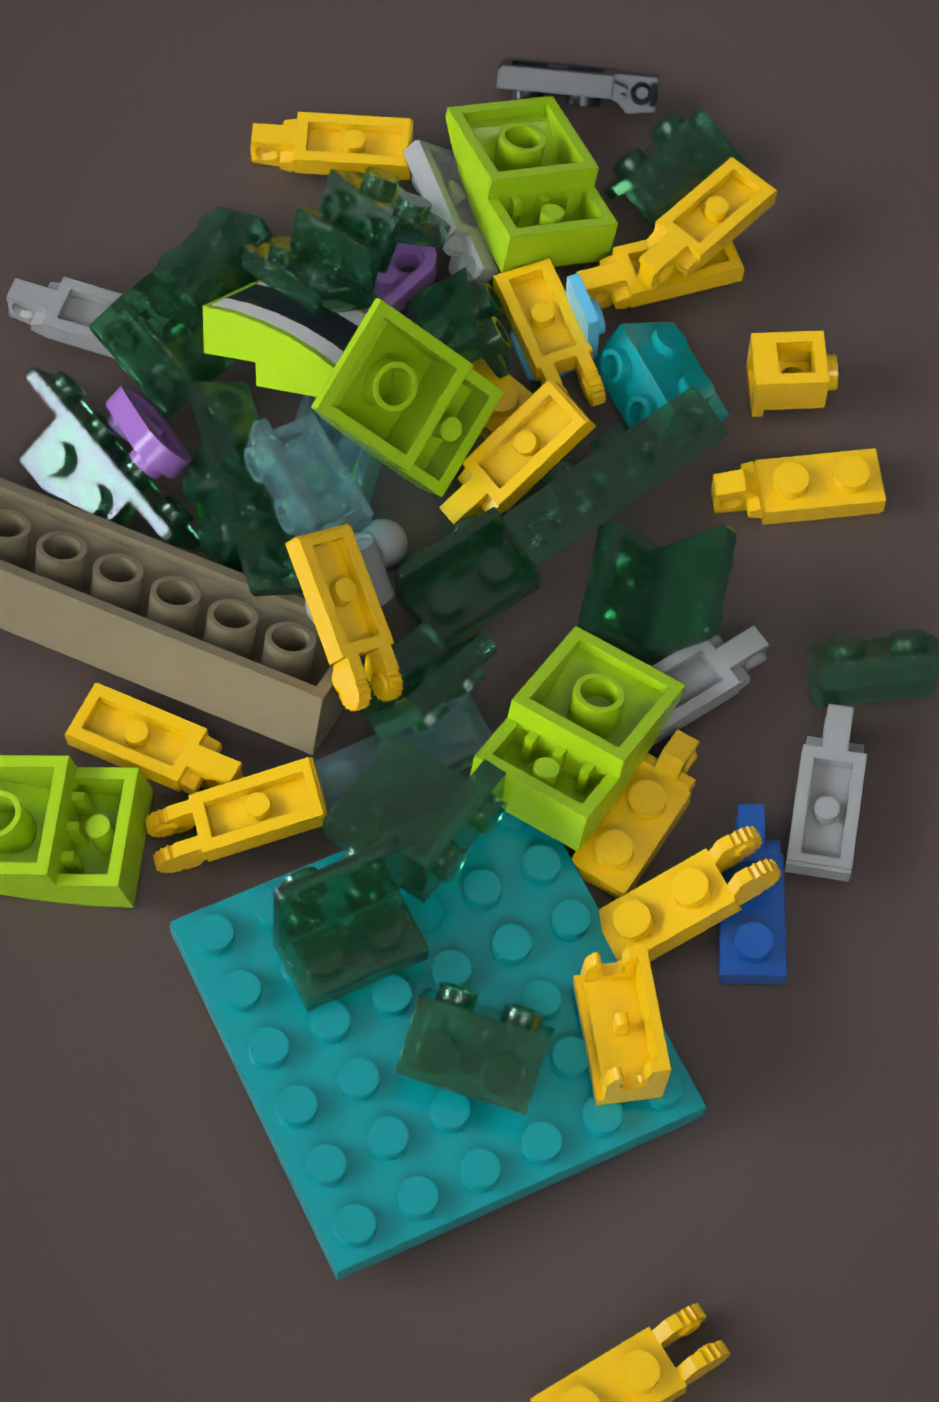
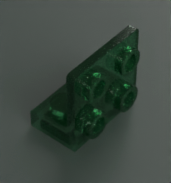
M398 837L391 838L382 843H378L376 840L360 843L350 849L340 861L319 870L316 867H306L293 872L274 890L273 946L307 1012L428 959L429 946L400 894L404 848Z

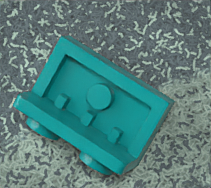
M675 322L621 323L593 360L603 385L644 454L656 453L672 432L717 430L729 415L716 393L712 381L704 373L688 346L685 336L678 329Z

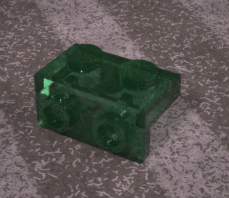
M702 107L683 117H680L674 111L649 132V135L654 140L653 143L644 151L636 147L614 165L612 171L617 177L603 192L610 200L624 193L654 229L655 222L729 158L733 157L740 163H743L745 159Z
M367 167L365 173L331 169L323 193L318 200L317 210L313 219L314 224L372 272L383 274L387 272L397 243L438 248L444 247L451 226L431 211L433 207L431 202L421 196L408 193L398 186L400 179L396 175L376 167Z
M219 206L216 210L203 216L199 220L197 228L177 248L166 252L159 259L157 267L141 283L152 300L187 310L199 331L203 334V305L266 276H275L286 265L287 259L263 217Z
M159 266L122 294L89 325L90 331L165 417H171L237 360L204 353L203 318Z
M466 267L439 283H432L423 287L414 298L405 303L408 319L470 363L483 358L499 379L511 373L506 351L512 348V344L499 320V316L504 314L503 305L492 286L487 282L479 285Z
M422 622L392 647L399 666L398 671L402 674L401 678L404 682L402 683L404 688L401 691L402 695L398 696L399 698L382 702L381 699L378 700L376 695H373L374 692L370 689L372 691L370 693L372 698L369 701L370 705L359 711L382 741L412 725L418 733L422 732L449 711L444 701L451 694L458 698L470 691L486 677L480 667L494 656L499 649L486 631L483 630L448 650L427 622Z
M904 629L892 632L890 636L862 638L846 635L830 638L823 643L806 644L809 701L815 708L828 707V704L849 705L927 697L934 695L936 692V679L939 678V640L932 632L919 629Z
M441 981L438 990L426 987L419 994L395 1073L526 1115L555 1028L541 1024L544 1017L543 1013L523 1005L505 1002L501 1011L476 1003L479 993L458 984Z

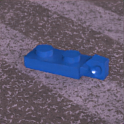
M738 804V816L735 817V831L741 827L753 826L760 834L763 844L760 845L761 848L756 850V853L751 854L750 857L744 858L742 862L721 873L726 883L728 884L738 871L766 858L768 860H775L782 876L768 890H764L758 896L740 905L741 911L718 923V982L722 984L785 985L787 962L784 854H780V840H765L764 804Z

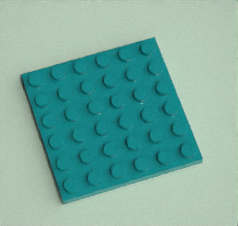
M479 796L467 799L170 921V933L337 1281L703 1117L707 1106L664 1028L671 1073L663 1097L596 1106L573 977L574 975L581 974L584 959L594 952H599L602 964L617 962L602 933L599 908L563 843Z

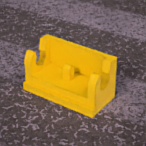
M646 943L628 945L622 952V959L614 963L602 964L599 952L588 955L583 961L581 974L574 975L573 985L596 1106L663 1097L671 1073V1066Z

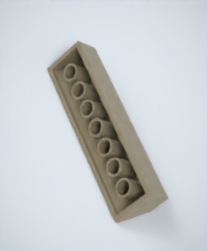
M0 478V629L313 755L338 720L344 705H341L342 702L338 699L339 693L335 691L332 682L334 664H329L316 626L306 612L305 598Z

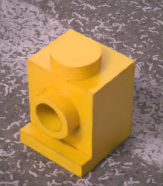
M824 330L751 333L746 364L751 417H763L764 410L825 408L828 391L837 390L838 362L836 354H826Z

